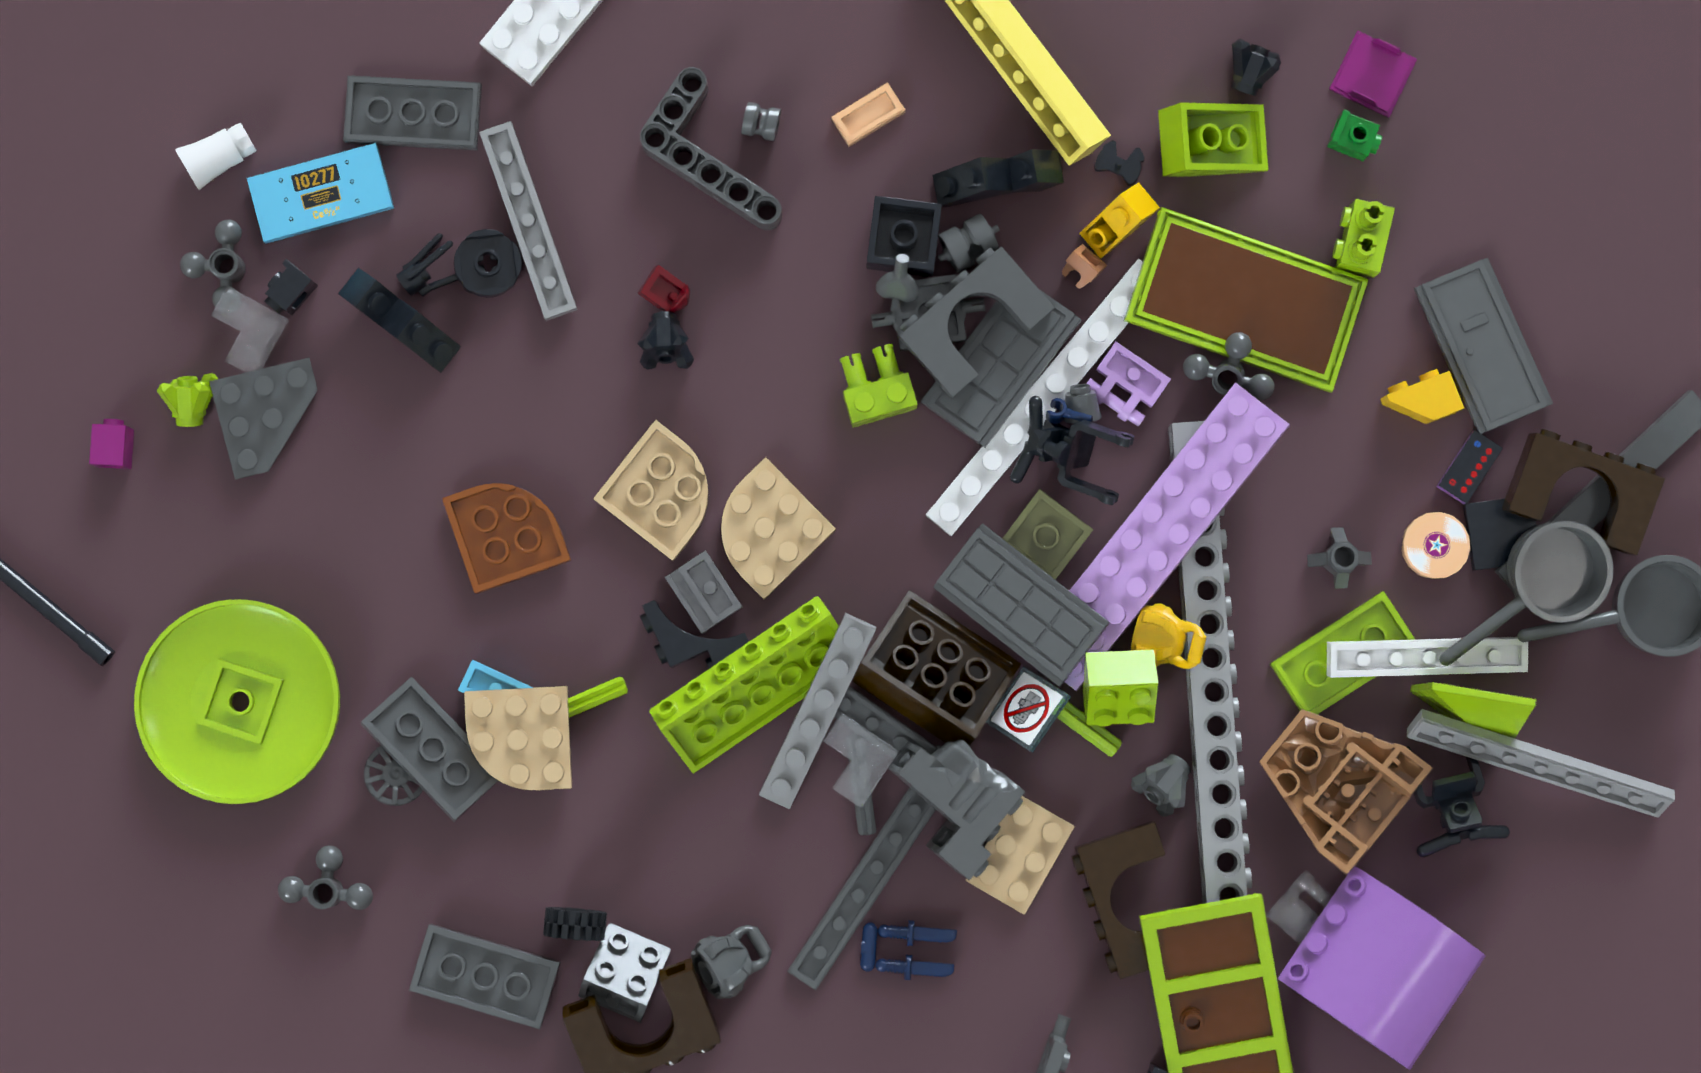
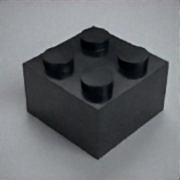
M875 196L866 269L894 271L896 256L898 254H905L909 257L908 274L933 277L942 204Z

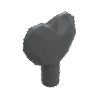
M898 254L895 260L894 271L884 274L876 283V291L881 297L897 298L908 303L917 300L920 291L915 280L907 273L909 257L907 255Z

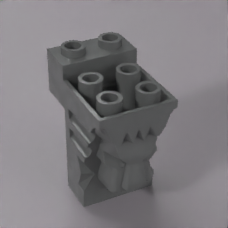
M961 739L955 742H946L932 754L927 753L913 743L907 742L887 768L947 819L926 846L966 879L970 880L973 876L978 877L989 864L987 859L991 855L982 846L985 840L987 842L991 841L1001 828L999 823L1007 814L1010 816L1017 811L1023 802L1021 797L1025 791L1002 772L991 769Z

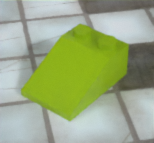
M1178 103L1158 110L1163 177H1195L1268 171L1264 105Z

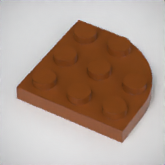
M491 483L472 487L442 498L475 594L572 561L561 528L554 514L539 498L524 489L509 484Z

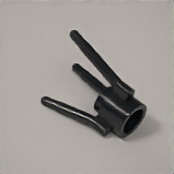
M438 233L410 262L402 267L403 270L396 274L398 280L410 296L419 292L424 297L432 290L458 281L456 275L453 274L432 283H427L432 277L426 268L453 246L452 241H447L422 261L443 238L441 233Z

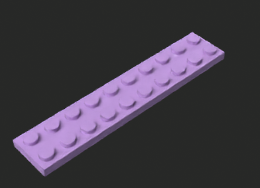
M1236 382L1069 590L1110 622L1088 652H1109L1139 615L1140 611L1148 604L1289 428V423ZM1085 656L1065 681L1075 691H1078L1084 682Z

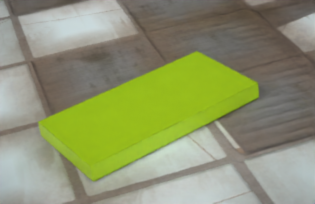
M1382 591L1271 662L1270 666L1300 711L1303 709L1319 714L1376 677H1328L1327 642L1415 640L1385 592Z

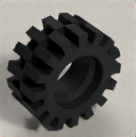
M546 907L543 936L585 941H604L607 912L581 908Z

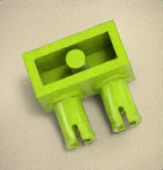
M1355 199L1349 207H1344L1340 219V226L1344 227L1342 240H1336L1332 258L1337 259L1335 268L1375 278L1381 271L1395 208L1382 205L1377 201L1368 202L1360 199Z
M893 344L884 345L886 357L883 356L881 346L872 349L881 377L875 382L867 380L860 353L852 354L854 366L851 365L849 356L839 359L848 384L846 390L843 391V397L852 428L917 409L918 404L909 373L900 372Z

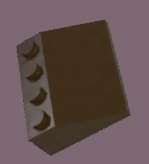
M909 590L858 666L852 682L945 743L961 739L970 746L1020 668L1021 663Z

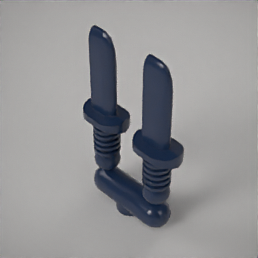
M908 920V927L884 924L877 928L871 922L863 926L860 967L863 971L870 972L876 967L879 972L888 971L887 973L891 971V973L901 972V974L904 972V980H911V974L946 977L953 974L955 964L912 961L913 955L906 954L905 962L904 960L897 961L895 959L893 961L894 959H892L891 961L890 959L885 960L883 958L876 962L877 935L879 934L882 938L890 937L891 939L892 937L893 939L895 937L897 939L904 938V940L907 938V946H913L914 940L951 942L956 939L957 930L916 927L913 920Z

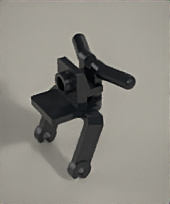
M1032 396L1029 400V428L1027 432L1029 439L1025 441L1023 451L1010 474V480L1015 484L1022 482L1036 455L1039 456V460L1042 462L1054 461L1057 463V468L1060 469L1057 479L1062 486L1095 497L1100 502L1108 505H1114V502L1117 503L1119 493L1071 476V470L1089 465L1096 437L1113 442L1119 446L1129 447L1133 445L1135 436L1127 432L1115 431L1087 420L1076 422L1071 425L1070 429L1059 423H1050L1048 420H1045L1043 425L1042 399L1039 396Z
M1466 757L1470 772L1433 781L1432 796H1425L1422 784L1414 792L1416 803L1422 808L1435 806L1436 809L1440 810V824L1442 829L1446 828L1447 833L1420 844L1417 847V854L1420 857H1428L1449 846L1460 844L1461 840L1467 838L1469 841L1477 839H1504L1509 836L1510 830L1505 825H1482V817L1473 798L1481 794L1485 785L1478 760Z

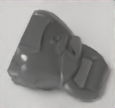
M744 925L736 928L726 936H708L701 939L691 952V958L695 970L708 992L717 999H729L735 997L743 990L744 983L749 975L765 967L770 960L772 950L758 927ZM744 934H747L761 959L757 961L751 960L749 952L740 941Z

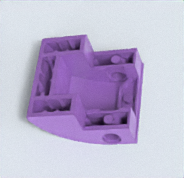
M1354 866L1277 979L1410 1070L1486 956L1433 916Z

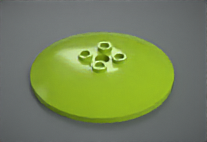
M244 599L217 601L191 610L169 625L159 635L145 656L139 670L134 694V712L138 733L147 754L159 771L184 791L205 800L225 804H245L269 799L287 791L303 780L317 766L326 753L336 730L340 710V691L336 670L329 653L317 635L305 623L281 608L259 601ZM239 692H244L249 697V706L242 712L235 710L232 705L234 695Z

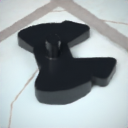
M1113 140L1103 145L1095 161L1094 168L1097 172L1111 171L1120 175L1128 186H1132L1138 179L1141 171V162L1144 161L1145 157L1139 147L1132 152L1127 160L1117 157L1116 142Z

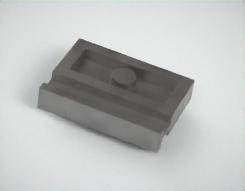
M706 550L665 577L701 634L743 608Z

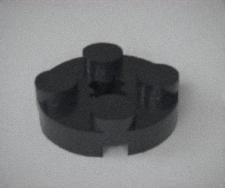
M482 229L472 232L460 243L455 252L454 271L458 281L466 292L479 297L491 298L504 294L514 287L521 271L522 261L518 247L513 241L511 242L509 238L497 230ZM484 255H489L492 261H497V266L492 267L491 272H485L484 268L478 266V262L483 261Z

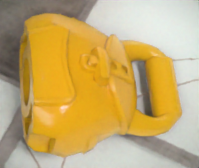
M1156 603L1153 606L1146 605L1140 611L1133 633L1131 651L1154 650L1156 667L1161 664L1170 663L1182 669H1192L1201 663L1207 637L1201 627L1195 623L1179 619L1170 607L1163 603ZM1187 632H1193L1186 661L1181 657V654L1185 647Z

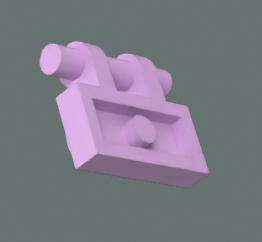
M1115 341L1096 369L1097 372L1106 377V380L1100 385L1090 378L1087 384L1090 385V389L1095 390L1098 404L1104 403L1119 413L1117 417L1124 422L1129 420L1136 426H1139L1145 415L1136 410L1135 407L1141 401L1151 408L1171 378ZM1114 384L1131 394L1127 402L1110 392Z

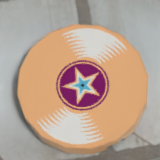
M1442 512L1426 513L1414 519L1405 529L1402 541V556L1408 567L1419 576L1431 579L1447 578L1458 572L1467 562L1470 552L1469 535L1464 525L1454 516Z

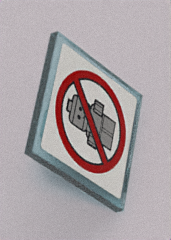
M1023 667L986 723L1033 753L1071 696Z

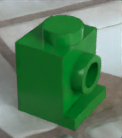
M1344 109L1337 118L1326 147L1364 161L1369 153L1375 155L1383 137L1377 134L1380 125L1350 114V111ZM1353 131L1363 133L1364 139H1356Z

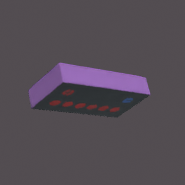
M1476 430L1472 431L1436 487L1460 503L1467 504L1503 448Z

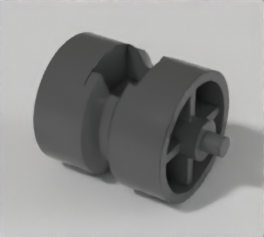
M979 213L963 221V228L959 229L954 226L938 235L943 248V253L938 255L940 262L946 259L957 273L972 267L975 264V259L979 258L990 247L994 252L999 249L995 233L999 232L1000 229L997 225L994 227L988 225L983 215Z

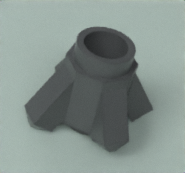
M1343 527L1331 528V546L1323 553L1308 554V567H1324L1333 575L1335 589L1347 588L1349 575L1357 565H1372L1371 552L1359 551L1347 540Z
M1170 754L1160 763L1147 767L1145 772L1133 777L1131 787L1140 794L1144 792L1147 799L1157 805L1156 810L1158 813L1166 817L1172 815L1175 808L1185 806L1186 781L1189 779L1188 775L1191 772V768L1182 758Z

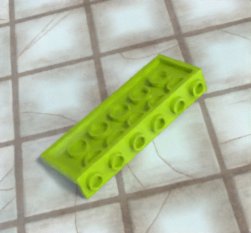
M816 596L652 707L649 712L660 731L694 774L805 698L839 625L822 600Z

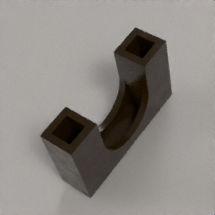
M1541 429L1540 434L1529 433L1502 510L1533 521H1541L1557 480L1573 468H1587L1604 480L1610 495L1609 510L1600 536L1608 548L1628 555H1638L1665 478L1655 475L1657 469L1637 463L1634 468L1623 464L1624 457L1610 452H1605L1604 456L1591 452L1593 446L1573 440L1572 445L1559 441L1560 434L1549 430Z
M1152 821L1074 847L1076 855L1071 856L1077 875L1084 874L1088 886L1082 889L1088 908L1095 907L1098 920L1093 921L1097 936L1100 941L1106 940L1109 952L1104 954L1110 973L1116 972L1120 979L1147 971L1149 967L1142 931L1125 927L1115 917L1110 902L1111 889L1116 878L1127 868L1166 855L1156 824Z
M691 958L659 970L660 983L673 1015L668 1029L663 1035L652 1042L631 1044L617 1038L608 1028L595 994L562 1006V1019L584 1073H650L652 1068L663 1064L667 1066L674 1065L683 1060L684 1056L695 1052H708L715 1048L716 1044L721 1043L718 1025Z

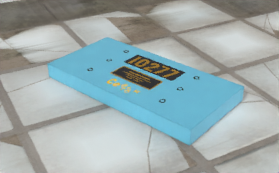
M376 143L247 178L263 242L266 244L394 209Z

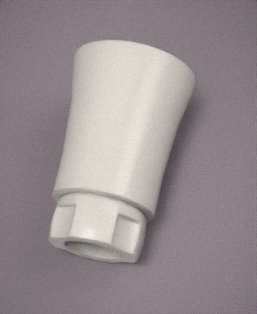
M241 123L232 126L228 130L224 128L193 144L175 149L198 190H201L223 172L244 161V157L256 151Z

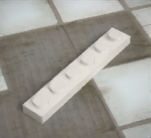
M1518 637L1485 638L1448 666H1443L1439 661V657L1462 638L1327 642V676L1336 678L1528 672V642H1521Z

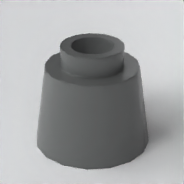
M1089 384L1070 386V392L1065 394L1067 408L1092 415V422L1101 419L1095 390L1090 389ZM1064 418V421L1067 423L1075 424L1079 422L1075 419Z

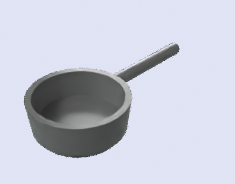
M1573 521L1542 523L1524 532L1513 545L1507 561V579L1510 589L1516 598L1442 653L1439 657L1440 663L1443 666L1451 665L1525 607L1545 620L1558 623L1577 621L1594 612L1606 598L1613 580L1612 556L1602 537L1592 528Z
M1659 555L1648 558L1628 571L1619 581L1613 595L1611 611L1588 615L1573 622H1554L1521 629L1517 637L1521 642H1529L1616 624L1621 635L1631 645L1642 651L1666 657L1690 653L1701 646V567L1689 559L1675 555Z

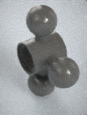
M230 219L222 220L217 224L215 237L222 244V248L215 250L210 255L209 260H206L198 252H189L180 261V269L188 278H199L206 271H211L213 275L220 279V287L214 291L212 302L215 308L221 312H231L238 306L239 294L232 287V283L240 281L246 271L244 261L234 253V245L240 241L242 230L237 222ZM232 258L234 260L233 269L228 273H221V263L225 259Z
M1242 332L1233 333L1227 338L1225 349L1229 358L1221 361L1217 367L1211 366L1208 359L1201 354H1192L1183 363V371L1189 379L1197 381L1204 379L1206 376L1212 378L1214 389L1222 395H1226L1235 384H1227L1221 380L1220 373L1225 370L1233 371L1238 378L1236 383L1242 388L1248 389V392L1258 400L1270 398L1275 389L1272 378L1266 374H1256L1252 378L1245 376V369L1240 363V359L1250 354L1252 341L1248 335Z
M332 845L322 847L316 854V864L322 870L320 879L313 881L310 885H305L300 878L288 876L282 879L278 885L279 897L284 902L296 903L303 897H307L309 903L317 909L331 908L341 901H346L352 909L363 910L371 904L373 892L364 883H355L348 889H343L341 882L333 878L334 872L343 863V855L340 849ZM323 883L328 884L333 890V897L328 903L323 902L318 896V889Z

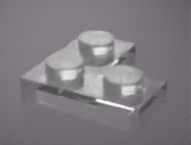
M228 286L211 315L240 331L225 362L245 373L263 368L289 320Z
M841 713L823 742L850 759V762L832 789L862 808L899 751Z

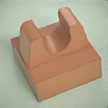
M1081 244L1065 260L1067 263L1062 270V274L1066 277L1072 270L1078 271L1081 279L1075 286L1080 289L1098 277L1107 265L1084 244Z

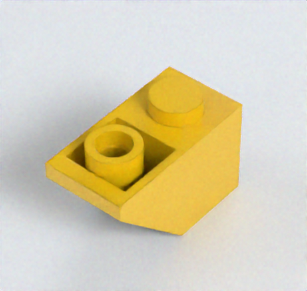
M1138 182L1114 199L1079 234L1101 259L1144 224L1160 207Z
M1438 369L1418 376L1420 382L1408 386L1407 382L1403 381L1388 387L1389 394L1381 398L1384 406L1425 424L1464 409L1450 371L1439 374Z

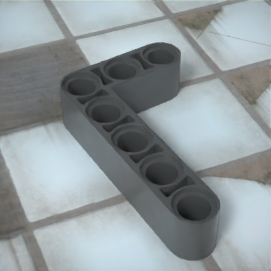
M696 67L683 69L640 132V142L644 152L762 230L775 229L782 220V208L778 199L680 136L708 94V83L704 72ZM690 79H696L702 83L701 87L695 92H689L684 89L685 83ZM677 106L683 110V113L678 119H669L665 116L666 111L670 107ZM653 134H661L665 137L664 142L658 147H652L647 144L648 138ZM680 152H689L693 158L689 164L679 165L675 162L676 155ZM708 170H716L721 176L717 182L707 183L702 179L703 174ZM735 188H744L749 193L747 198L741 202L732 200L730 194ZM763 206H772L776 210V214L772 219L764 220L758 216L759 209Z

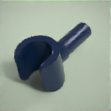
M1055 398L1050 403V407L1058 409L1059 413L1050 410L1046 411V419L1053 424L1062 422L1064 418L1078 421L1087 420L1090 422L1093 420L1092 415L1067 408L1065 401L1061 398Z

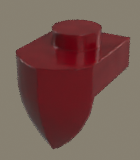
M656 265L637 292L661 311L673 313L685 308L690 298L689 286L660 265Z

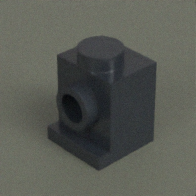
M285 259L282 264L286 269L283 273L278 272L271 278L267 285L269 289L265 293L268 297L264 302L279 314L285 310L293 316L318 285L290 261Z

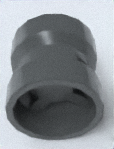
M748 102L741 134L753 136L754 134L762 135L764 140L774 142L779 127L781 109L775 107L764 109L758 103ZM762 113L761 120H760V125H759V130H758L757 128H758V124H759L760 114Z

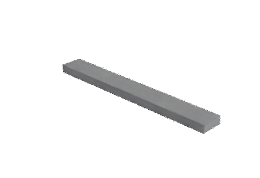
M1424 709L1420 710L1407 728V737L1657 818L1675 800V790Z

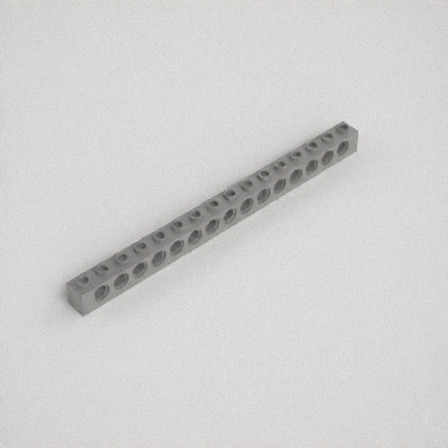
M1204 421L1172 423L1168 427L1171 463ZM1225 507L1209 526L1207 532L1200 537L1178 565L1182 620L1195 623L1200 627V620L1204 615L1213 617L1216 621V630L1212 634L1205 633L1207 638L1203 653L1206 649H1212L1219 656V662L1214 668L1207 667L1201 658L1199 665L1192 669H1186L1202 904L1220 901V892L1226 887H1232L1236 892V897L1246 896L1247 888H1252L1250 867L1245 868L1244 854H1249V837L1247 833L1243 834L1242 820L1247 819V806L1245 799H1240L1239 786H1244V769L1242 765L1237 763V752L1242 751V738L1240 731L1235 732L1234 718H1239V701L1237 697L1233 698L1232 684L1237 683V670L1235 664H1230L1229 650H1234L1233 630H1228L1227 617L1232 616L1231 597L1225 596L1224 583H1229L1230 575L1228 563H1223L1222 549H1227V535L1225 529H1220L1219 517L1224 516ZM1203 548L1210 552L1212 559L1209 566H1200L1196 562L1195 553L1197 549ZM1201 582H1208L1212 585L1214 595L1210 600H1203L1199 597L1197 588ZM1187 632L1186 643L1184 647V655L1186 661L1188 658L1190 645L1194 634L1193 632ZM1211 682L1216 683L1221 689V696L1216 702L1209 701L1205 696V688ZM1213 716L1219 717L1224 724V729L1218 736L1212 735L1207 729V723ZM1216 750L1222 751L1226 756V764L1219 770L1214 769L1210 764V756ZM1219 784L1226 786L1229 792L1228 799L1221 804L1216 803L1212 797L1214 787ZM1226 818L1231 824V831L1226 837L1220 838L1215 833V824L1219 819ZM1228 852L1232 855L1234 863L1230 870L1222 872L1217 866V859L1222 853Z

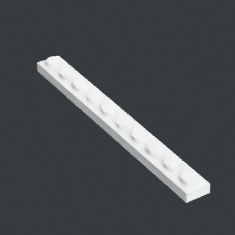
M1139 258L1034 383L987 447L984 448L982 446L926 513L925 516L948 535L952 536L1023 451L1025 441L1029 439L1027 432L1029 428L1030 398L1032 396H1039L1042 399L1044 425V421L1047 420L1046 411L1055 412L1057 410L1050 407L1051 401L1055 398L1065 400V394L1070 392V386L1078 384L1126 327L1128 322L1123 320L1142 265V261Z

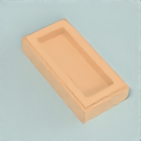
M887 82L838 112L831 119L850 147L904 114L905 108Z

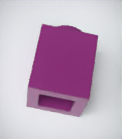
M103 419V424H92L89 464L98 468L132 469L134 429L125 426L124 420Z

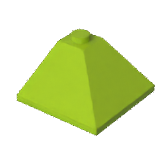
M1434 682L1411 685L1410 690L1411 693L1446 717L1514 739L1536 704V699Z

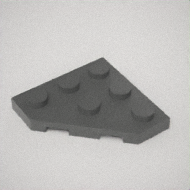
M310 358L209 381L235 480L268 472L318 391Z

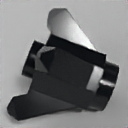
M1238 39L1232 44L1234 66L1232 79L1234 81L1231 87L1256 96L1258 90L1262 89L1263 84L1280 70V56L1278 53L1270 52L1269 49L1252 43L1250 46L1243 39Z
M661 311L651 316L648 329L637 343L643 350L640 363L645 369L656 368L657 363L669 364L676 361L679 368L687 369L691 367L694 358L686 344L689 338L680 327L678 316L675 313Z

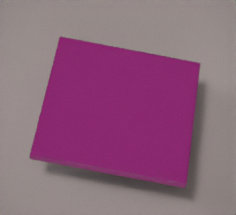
M1357 30L1329 90L1389 118L1417 58L1402 52L1400 48L1384 40L1375 39Z

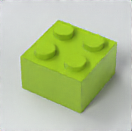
M1154 650L1085 653L1083 701L1086 726L1098 725L1105 727L1112 724L1142 725L1154 723L1158 690Z

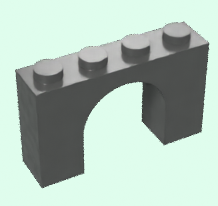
M1002 246L995 252L991 247L976 259L979 266L970 274L966 270L961 272L950 282L954 287L945 296L941 292L937 293L925 304L928 308L926 313L919 319L915 314L912 315L899 327L903 333L899 335L898 339L951 399L979 375L953 346L948 334L950 313L959 302L973 296H986L995 299L1008 310L1026 332L1055 308Z

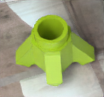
M204 374L199 382L198 377L182 376L173 379L170 384H160L157 392L171 410L172 417L176 418L177 426L195 427L203 425V417L206 415V409L213 397L209 381L218 379L215 374Z

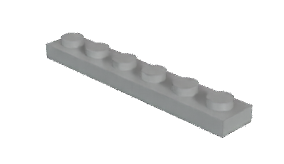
M509 121L479 132L545 320L547 321L578 310L512 122Z
M845 613L766 777L759 796L790 809L876 631L875 626Z

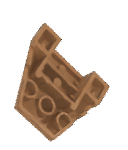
M1303 709L1259 761L1313 842L1317 851L1346 875L1373 846L1432 770L1430 765L1403 745L1391 744L1377 739L1372 734L1364 731L1363 733L1344 727L1342 723Z

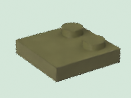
M1039 489L1002 539L1056 580L1094 529Z

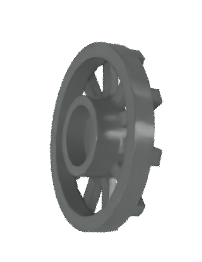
M382 746L373 751L367 759L364 768V781L367 790L377 801L390 806H401L414 801L423 792V789L419 786L412 793L406 783L408 781L416 782L395 760H390ZM380 754L386 765L383 766L375 763L373 760ZM370 767L383 771L381 775L370 777L369 774ZM383 780L384 784L378 792L375 791L371 783ZM388 787L393 788L392 799L381 796ZM402 787L408 797L397 799L398 788Z

